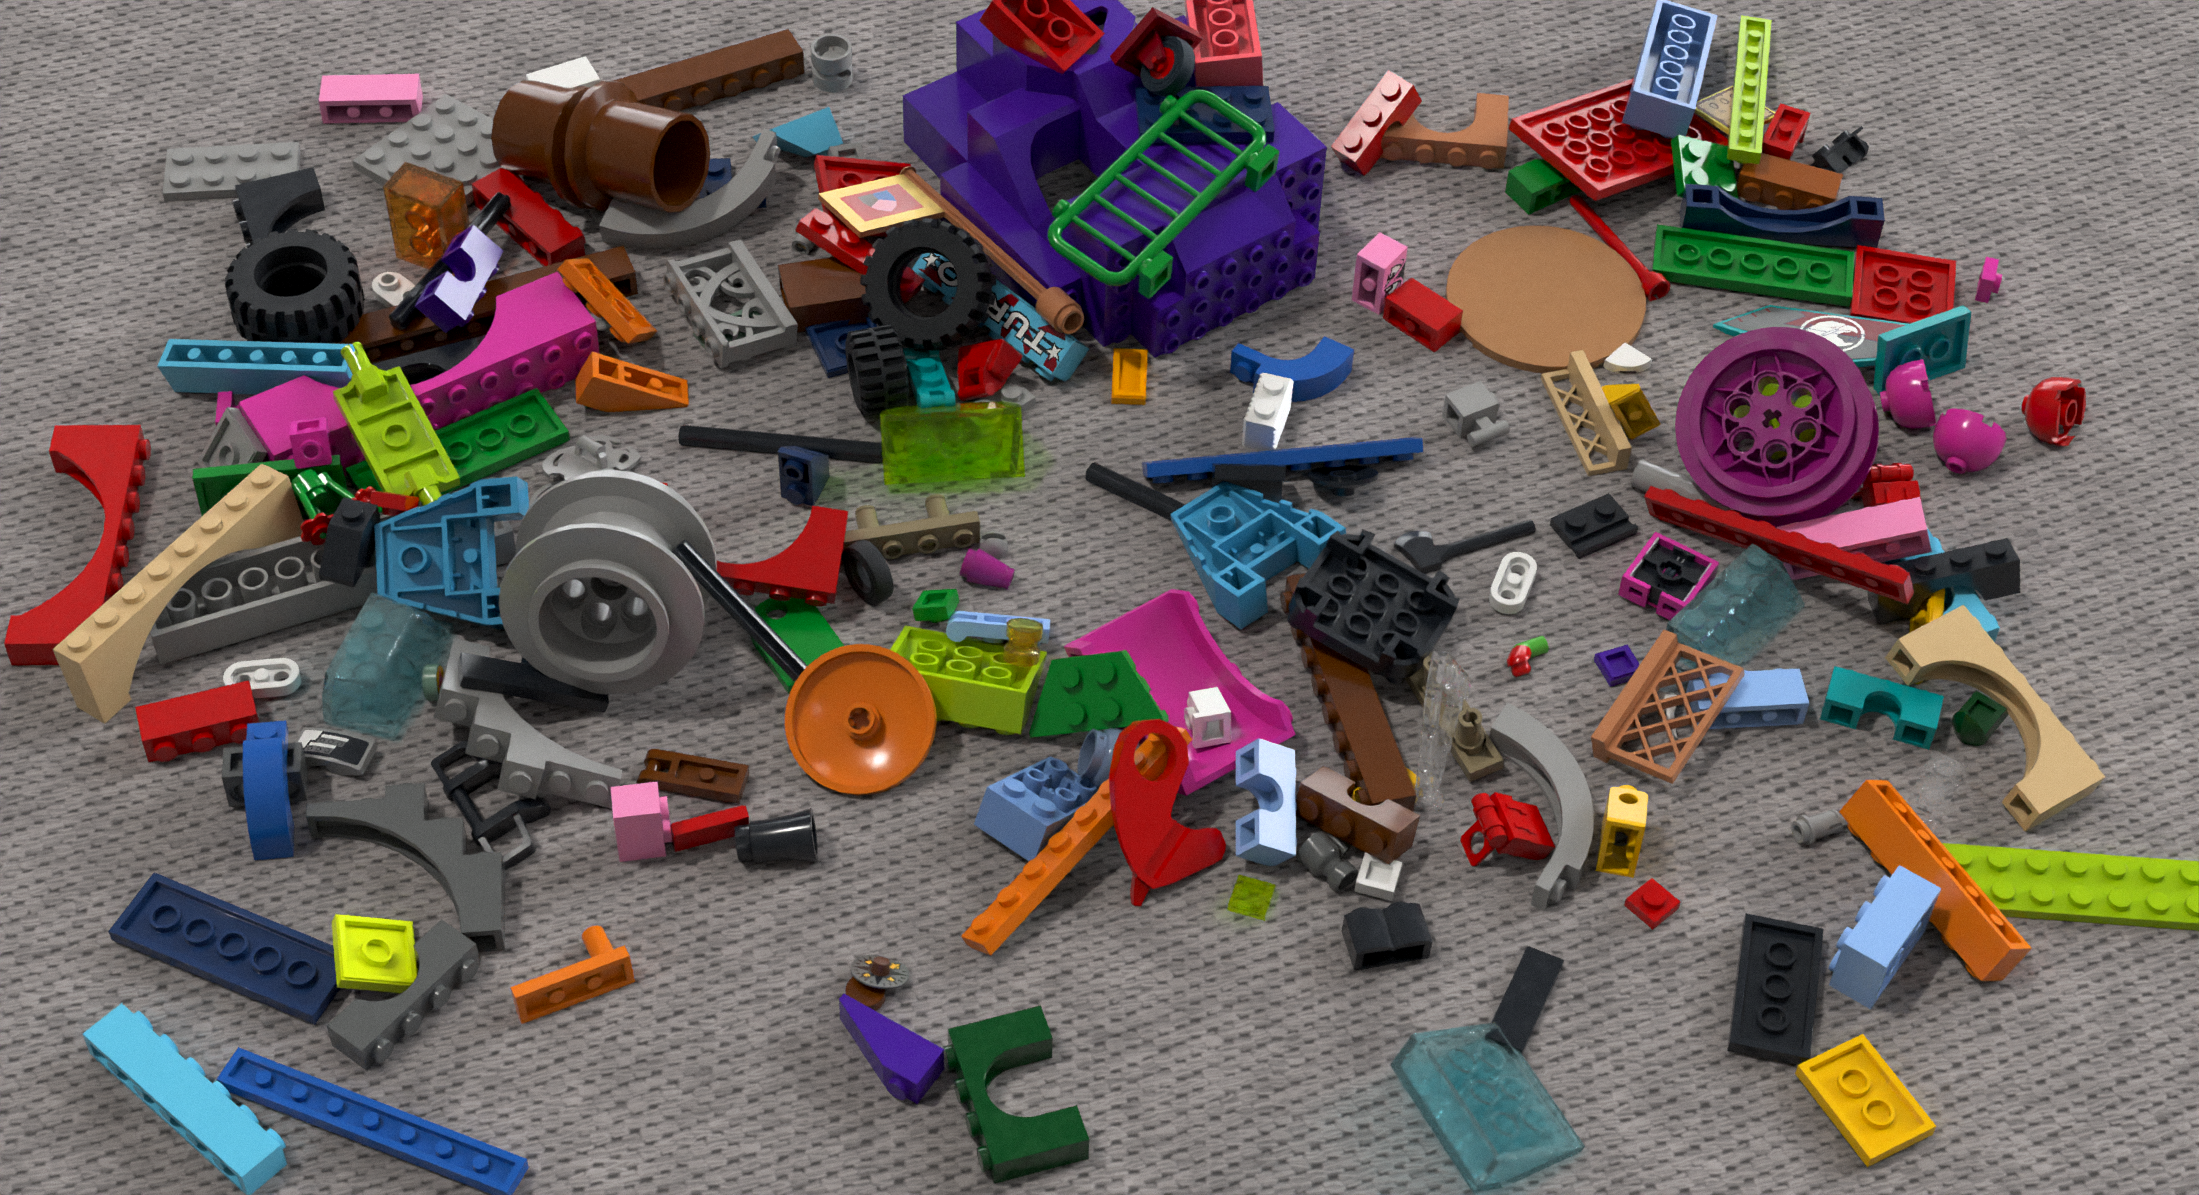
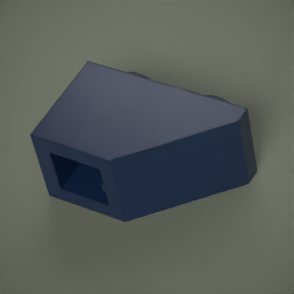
M797 446L780 447L778 450L781 497L793 504L799 505L803 503L814 506L830 477L829 455Z

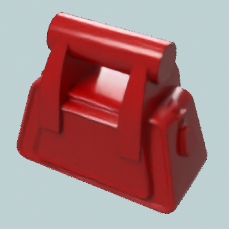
M1004 339L962 346L958 352L959 399L966 401L994 395L995 392L1004 386L1010 374L1022 360L1023 355Z

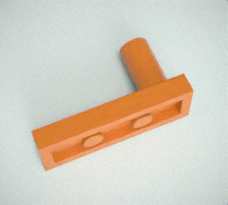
M596 925L587 928L582 934V940L591 958L510 987L521 1024L634 983L631 959L625 945L613 949L601 926Z

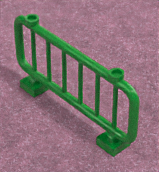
M1197 89L1189 91L1178 100L1172 95L1166 97L1159 109V112L1163 115L1071 204L1064 199L1056 204L1052 211V217L1055 220L1048 228L1047 235L1050 246L1056 252L1098 281L1109 286L1125 285L1138 275L1140 276L1138 292L1150 299L1171 278L1173 257L1164 252L1163 249L1244 168L1247 170L1245 186L1255 193L1276 173L1279 150L1270 144L1264 148L1266 145V134L1263 127L1207 90ZM1196 103L1208 105L1250 133L1253 141L1242 151L1185 112ZM1180 117L1237 155V157L1221 172L1164 134V132ZM1160 138L1215 175L1216 178L1200 193L1142 153ZM1136 159H1139L1191 194L1195 199L1178 214L1121 174ZM1117 180L1174 220L1159 235H1156L1099 195ZM1093 201H1096L1153 241L1135 257L1078 218V216ZM1073 222L1129 260L1130 263L1120 272H1110L1066 242L1061 237V233Z

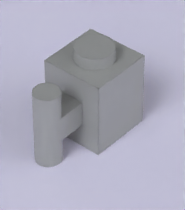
M1481 381L1445 394L1442 416L1460 438L1467 436L1468 442L1472 447L1510 432V427L1506 420L1496 423L1499 410L1498 399L1494 393L1488 391Z

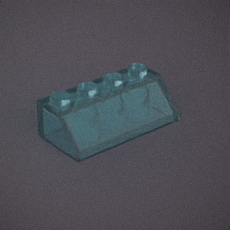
M1752 543L1667 623L1666 630L1677 634L1678 643L1743 667L1805 606V603L1783 563ZM1683 657L1680 658L1679 661L1689 668H1697L1695 662Z

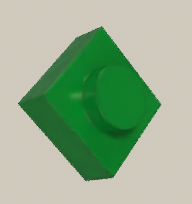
M957 589L922 591L912 608L915 621L929 620L932 623H939L950 619L960 602Z

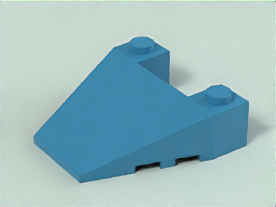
M517 476L481 479L471 483L469 487L452 494L443 495L438 500L420 508L415 507L375 524L378 598L498 630L504 629L499 609L500 588H497L494 522L523 519L529 509L528 483Z
M1226 481L1221 482L1170 514L1173 525L1217 613L1239 629H1243L1268 613L1267 580L1297 561L1309 569L1325 548L1332 534L1337 530L1341 535L1346 534L1344 526L1320 511L1310 509L1309 513L1297 510L1293 508L1292 502L1283 499L1278 504L1263 499V493Z

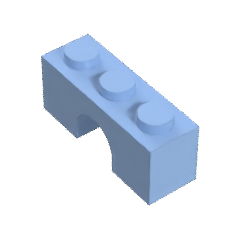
M1258 738L1236 751V786L1249 790L1256 797L1260 807L1236 820L1237 857L1266 866H1276L1296 856L1295 750Z

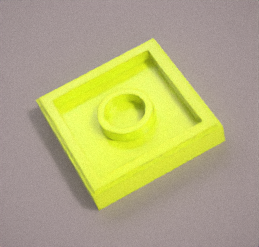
M335 914L331 923L337 988L403 993L412 985L418 974L417 959L413 946L415 944L413 921Z

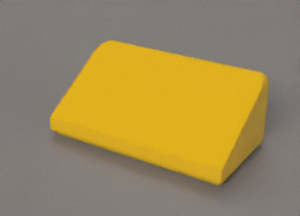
M1616 384L1601 387L1629 439L1631 438L1632 440L1661 425L1639 384Z

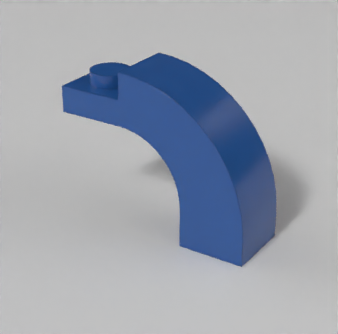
M1324 336L1308 355L1293 360H1281L1269 357L1238 343L1231 353L1230 373L1243 382L1249 381L1254 383L1253 393L1262 373L1289 378L1294 382L1292 402L1307 401L1328 394L1347 378L1352 371L1354 349Z
M286 720L247 724L246 740H243L244 800L254 860L294 857L295 826L288 792L287 753L289 731Z

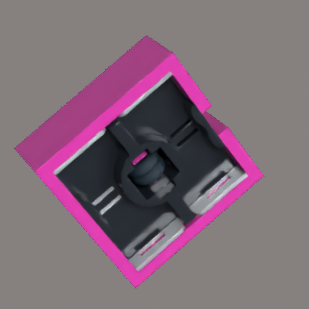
M1655 532L1622 576L1618 595L1644 608L1649 604L1657 608L1656 614L1683 626L1715 581L1719 562Z

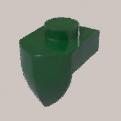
M1976 690L1962 708L1954 713L1952 718L1954 733L1962 743L1972 746L1983 745L2008 716L2007 708Z

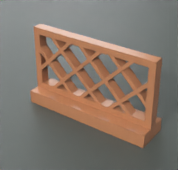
M1663 630L1592 734L1593 756L1605 763H1608L1610 759H1614L1673 784L1744 677V668L1678 643L1677 634ZM1683 657L1695 662L1697 668L1677 673L1675 666L1680 658ZM1719 672L1730 676L1726 683L1711 686L1707 678L1708 675ZM1702 678L1705 688L1685 693L1681 682ZM1676 684L1680 695L1659 700L1657 692L1660 688ZM1709 697L1712 705L1708 710L1697 713L1692 712L1689 702ZM1684 705L1687 713L1686 716L1670 720L1666 719L1663 709ZM1658 711L1662 722L1641 727L1639 719L1642 715ZM1691 724L1694 731L1692 735L1675 741L1671 729ZM1665 731L1669 742L1649 748L1645 736ZM1640 738L1643 746L1642 750L1631 753L1620 749L1624 742ZM1669 752H1673L1675 756V761L1669 769L1655 764L1652 758Z

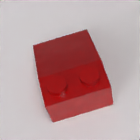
M992 0L979 19L1004 45L1061 74H1064L1105 34L1071 0Z

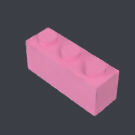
M419 74L322 76L319 94L323 123L407 122L421 112L423 94Z

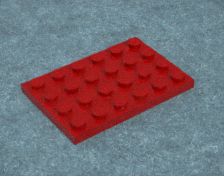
M1633 79L1512 118L1508 128L1523 143L1537 152L1542 159L1549 162L1565 178L1572 181L1588 197L1595 201L1674 173L1672 139L1664 138L1658 133L1645 129L1637 130L1628 124L1622 123ZM1693 114L1686 134L1687 137L1728 146L1727 138L1698 115Z

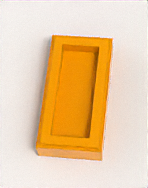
M1114 348L1111 404H1146L1148 350Z

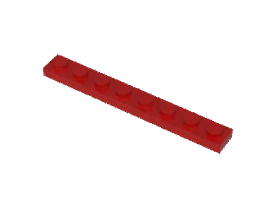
M1650 486L1644 496L1649 514L1662 521L1905 604L1909 603L1914 594L1910 573L1900 566H1888L1873 561L1867 555L1861 553L1855 555L1840 550L1832 543H1820L1808 539L1799 532H1787L1775 528L1766 521L1760 520L1757 522L1745 518L1736 511H1725L1711 506L1706 501L1700 499L1692 500L1680 496L1671 489L1662 490Z

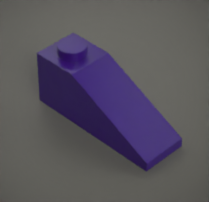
M843 993L839 998L840 1020L883 1085L886 1086L887 1091L899 1100L907 1098L918 1104L945 1069L944 1049Z

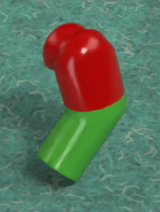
M1539 636L1518 643L1511 649L1507 659V666L1511 667L1514 677L1530 673L1532 668L1528 660L1548 652L1549 647L1545 637Z

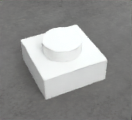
M1365 853L1356 880L1355 892L1392 901L1401 873L1402 862L1394 860L1389 865Z

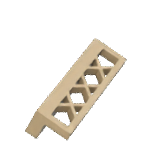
M1584 351L1570 352L1567 369L1542 373L1541 380L1588 476L1627 469L1632 447L1609 405ZM1569 379L1572 388L1569 392L1556 388L1553 381ZM1569 401L1583 407L1584 412L1581 417L1567 412L1565 407ZM1580 426L1595 432L1596 437L1593 441L1578 435L1577 431ZM1594 450L1606 455L1609 462L1593 465L1589 456Z

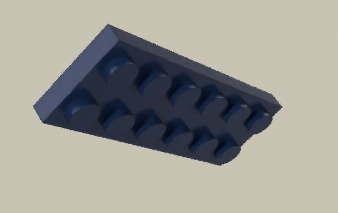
M155 872L108 931L112 941L314 1025L341 989L337 988L333 945Z

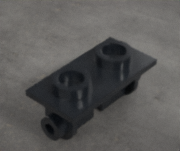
M1859 127L1851 134L1848 130H1845L1832 141L1834 146L1831 148L1827 144L1821 147L1812 155L1815 161L1810 166L1841 174L1848 167L1867 155L1869 146L1866 141L1861 140L1857 136L1863 127Z

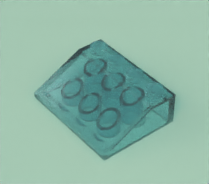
M1496 1022L1413 1033L1390 1064L1402 1086L1416 1104L1423 1118L1427 1121L1473 1193L1504 1188L1574 1156L1585 1148L1519 1050L1511 1046ZM1498 1029L1508 1045L1501 1046L1495 1041L1486 1038L1485 1035Z

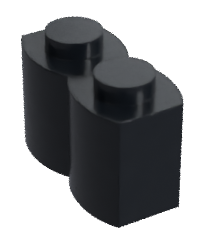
M1399 901L1390 904L1384 909L1360 907L1344 915L1341 931L1354 970L1427 959L1430 956L1433 942L1421 906L1418 903Z

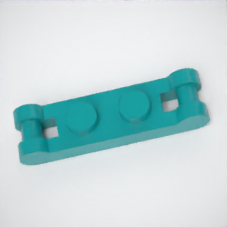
M903 348L907 376L920 414L931 413L932 409L943 408L944 411L956 410L954 390H951L939 357V349L915 351L914 348Z

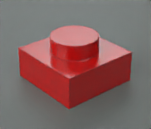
M382 491L371 492L370 504L382 507L381 514L396 516L404 511L418 507L419 497Z
M1651 878L1626 898L1624 906L1653 930L1679 909L1680 901Z

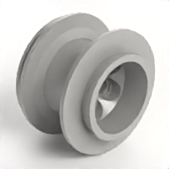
M620 470L592 471L574 476L552 486L533 502L524 515L517 535L516 555L507 567L501 583L499 609L502 623L509 639L522 657L544 675L593 693L628 694L647 690L666 682L679 673L697 651L704 629V605L710 597L708 591L692 576L684 563L672 553V550L681 541L686 540L717 571L716 550L709 530L693 507L680 494L667 485L641 474Z

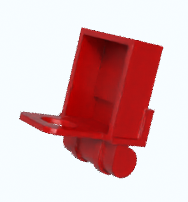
M1893 463L1892 465L1873 464L1863 482V487L1859 488V492H1856L1851 499L1862 498L1864 508L1917 497L1921 499L1918 480L1911 481L1914 476L1913 467L1910 464Z
M1494 792L1490 797L1487 793H1479L1471 799L1474 808L1473 812L1478 820L1460 838L1471 866H1478L1495 848L1498 854L1504 853L1533 860L1544 859L1556 848L1536 805L1514 801L1512 796ZM1477 832H1481L1484 836V846L1479 853L1475 854L1471 849V840Z

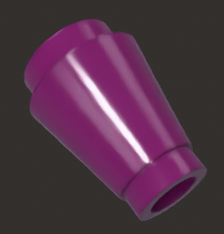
M969 548L959 575L967 578L966 582L998 588L1002 587L1008 590L1014 577L1015 569L1010 568L980 548L977 551Z

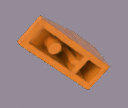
M591 352L575 378L576 403L604 412L683 408L689 405L687 380L595 352Z

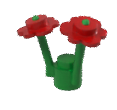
M309 469L298 474L293 479L291 486L300 498L310 518L300 526L302 541H311L315 546L325 543L328 524L334 514L327 516L325 513H321L318 506L327 500L329 496L327 493L328 487L342 497L370 503L371 492L376 491L375 488L372 486L367 487L365 490L361 488L354 496L333 481L327 472L318 475L315 470Z

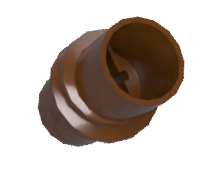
M522 80L510 87L500 100L493 118L491 140L493 153L500 168L509 170L512 174L518 175L523 179L553 185L558 196L576 208L607 211L613 199L664 212H681L690 206L699 195L708 174L710 145L709 136L703 123L692 114L639 103L635 93L622 82L600 81L591 88L579 86L572 89L539 81Z

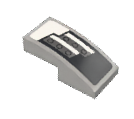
M303 727L295 743L302 742L307 766H326L330 773L336 775H363L378 748L377 743L373 740L325 728Z

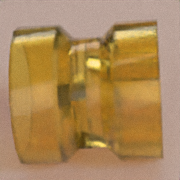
M1027 618L1009 620L1006 625V636L1009 639L1003 649V660L1009 664L1022 667L1037 665L1040 658V649L1037 645L1042 639L1043 625Z

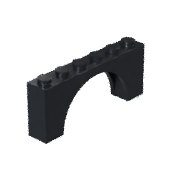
M313 167L235 185L238 199L232 200L236 218H244L243 221H239L244 241L251 240L252 242L257 238L262 240L267 238L269 233L278 231V234L285 233L287 229L301 219L325 211L321 188ZM246 243L247 249L250 247V243ZM295 288L277 296H298L310 292L314 288Z

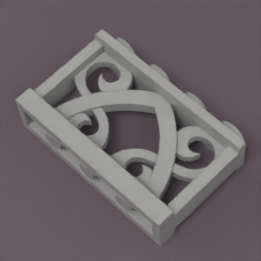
M741 239L728 242V248L680 261H675L674 259L667 260V272L663 275L665 289L669 294L672 293L681 314L687 315L694 334L697 337H703L708 356L714 358L721 369L728 367V363L780 348L785 351L796 347L797 322ZM699 276H704V277L708 278L709 281H707L705 278H702V277H699ZM693 278V282L698 283V285L691 286L688 279ZM739 283L741 287L735 288L733 285ZM720 290L733 297L750 299L744 305L741 317L729 315L710 307L714 297ZM753 311H758V313L760 314H753V319L749 318V314ZM739 332L746 334V337L737 339ZM723 334H731L733 336L732 341L728 342Z

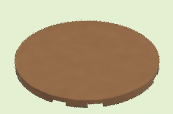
M1518 226L1496 231L1476 240L1461 252L1454 261L1446 284L1445 299L1463 310L1459 333L1462 332L1473 343L1472 346L1493 360L1513 368L1534 373H1547L1567 369L1570 352L1580 350L1584 351L1592 369L1597 368L1599 364L1603 363L1622 344L1627 343L1631 346L1642 328L1646 311L1645 291L1641 287L1642 283L1635 270L1620 254L1590 236L1559 227Z

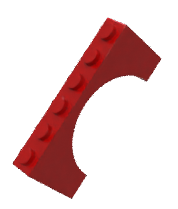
M812 506L805 528L798 538L784 551L755 563L733 564L717 561V572L740 595L750 596L754 595V592L769 594L771 599L778 601H789L790 598L804 599L805 603L818 607L826 606L827 603L835 604L849 511Z

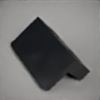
M1212 463V488L1226 481L1263 493V499L1278 504L1282 499V486L1286 477V466L1275 464Z

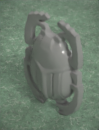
M603 434L593 437L583 435L576 443V447L570 446L549 455L543 461L542 470L547 478H550L551 475L555 477L561 475L564 480L592 471H629L641 460L642 456L632 446H627V451L613 449L612 444H620V439ZM623 456L628 458L626 462L620 463ZM558 460L557 466H553V464Z

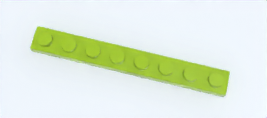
M1741 15L1738 28L1727 159L1741 164H1759L1762 153L1772 20Z

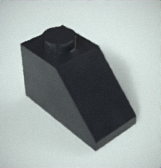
M343 497L328 524L319 571L320 580L355 587L375 551L374 525L381 522L378 505Z

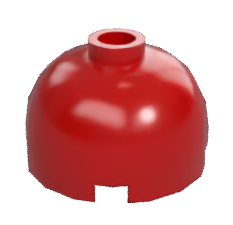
M2050 377L2038 383L2030 394L2024 397L2021 408L2022 414L2025 415L2029 431L2039 440L2052 445L2068 446L2075 437L2066 435L2074 424L2081 425L2084 418L2086 392L2085 388L2078 387V384L2081 383L2080 379ZM2059 425H2063L2064 433L2058 435Z

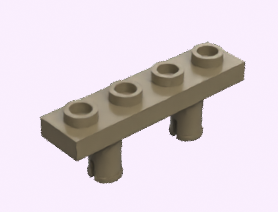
M934 494L925 500L928 514L927 519L879 526L875 507L863 505L855 511L858 529L846 531L843 551L849 545L861 540L871 542L883 557L887 559H896L902 555L917 552L929 554L937 549L955 546L957 548H966L974 543H980L978 512L971 511L949 515L945 497L941 494Z
M1432 652L1424 659L1420 670L1413 676L1405 678L1406 682L1469 782L1503 769L1504 759L1481 725V712L1478 709L1470 708L1446 671L1447 659L1441 654Z

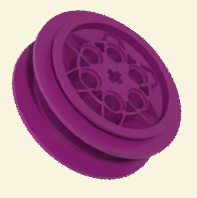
M1767 327L1751 330L1725 341L1705 356L1696 366L1679 398L1675 432L1678 450L1688 473L1708 496L1721 505L1738 512L1745 518L1757 522L1760 520L1766 521L1777 528L1794 522L1825 517L1840 508L1858 491L1869 474L1876 457L1879 442V419L1873 397L1860 370L1842 349L1813 332L1791 327ZM1768 384L1779 385V389L1774 395H1762L1764 387ZM1804 395L1812 397L1811 403L1807 407H1795V402L1799 397ZM1739 406H1750V411L1746 416L1742 418L1733 416L1734 411ZM1774 418L1780 423V426L1775 429L1769 424L1770 420ZM1807 429L1816 431V435L1811 441H1799V436L1803 431ZM1742 440H1754V445L1750 450L1746 452L1738 451V445ZM1775 452H1787V457L1782 463H1770V458Z

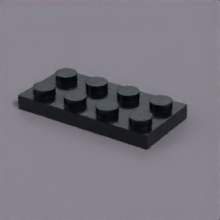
M1745 914L1727 1051L1795 1065L1810 1059L1823 928Z

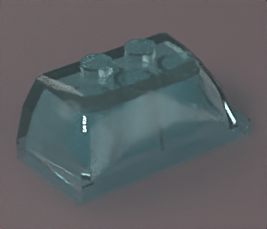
M371 592L324 675L322 706L325 724L394 742L423 690V668L427 664H437L454 632L453 623L433 619L429 614L412 606Z

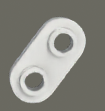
M396 272L382 273L372 282L374 297L387 308L399 305L415 286L404 276Z
M1512 552L1502 559L1489 596V602L1496 611L1503 614H1514L1524 607L1537 570L1536 561L1530 555L1522 552Z
M274 658L234 663L224 672L223 681L225 686L249 680L254 699L286 696L295 692L301 684V675L298 665L293 660Z

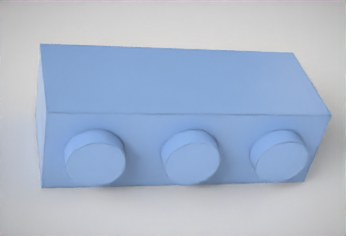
M1800 669L1744 670V677L1709 729L1803 724L1809 700ZM1715 673L1707 676L1711 686L1726 683L1730 677L1724 673ZM1702 678L1689 680L1686 693L1705 688ZM1709 697L1689 702L1693 713L1708 710L1712 705Z

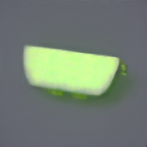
M1008 401L956 403V406L932 408L902 406L880 413L884 485L1025 477L1022 411L1020 404Z

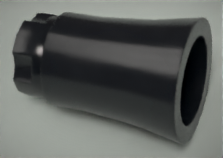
M812 808L790 815L750 821V824L735 826L736 851L740 862H818L817 831Z

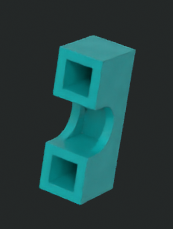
M1834 666L1820 720L1856 729L1859 718L1863 714L1879 712L1889 717L1894 724L1895 731L1892 740L1929 750L1937 729L1944 696Z

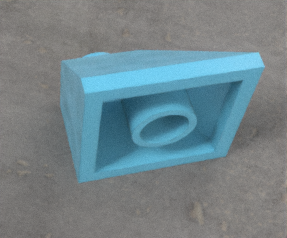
M829 107L770 129V131L776 132L777 146L781 150L803 157L812 155L828 156L827 152L830 146L843 144ZM761 133L753 136L756 142L758 141Z

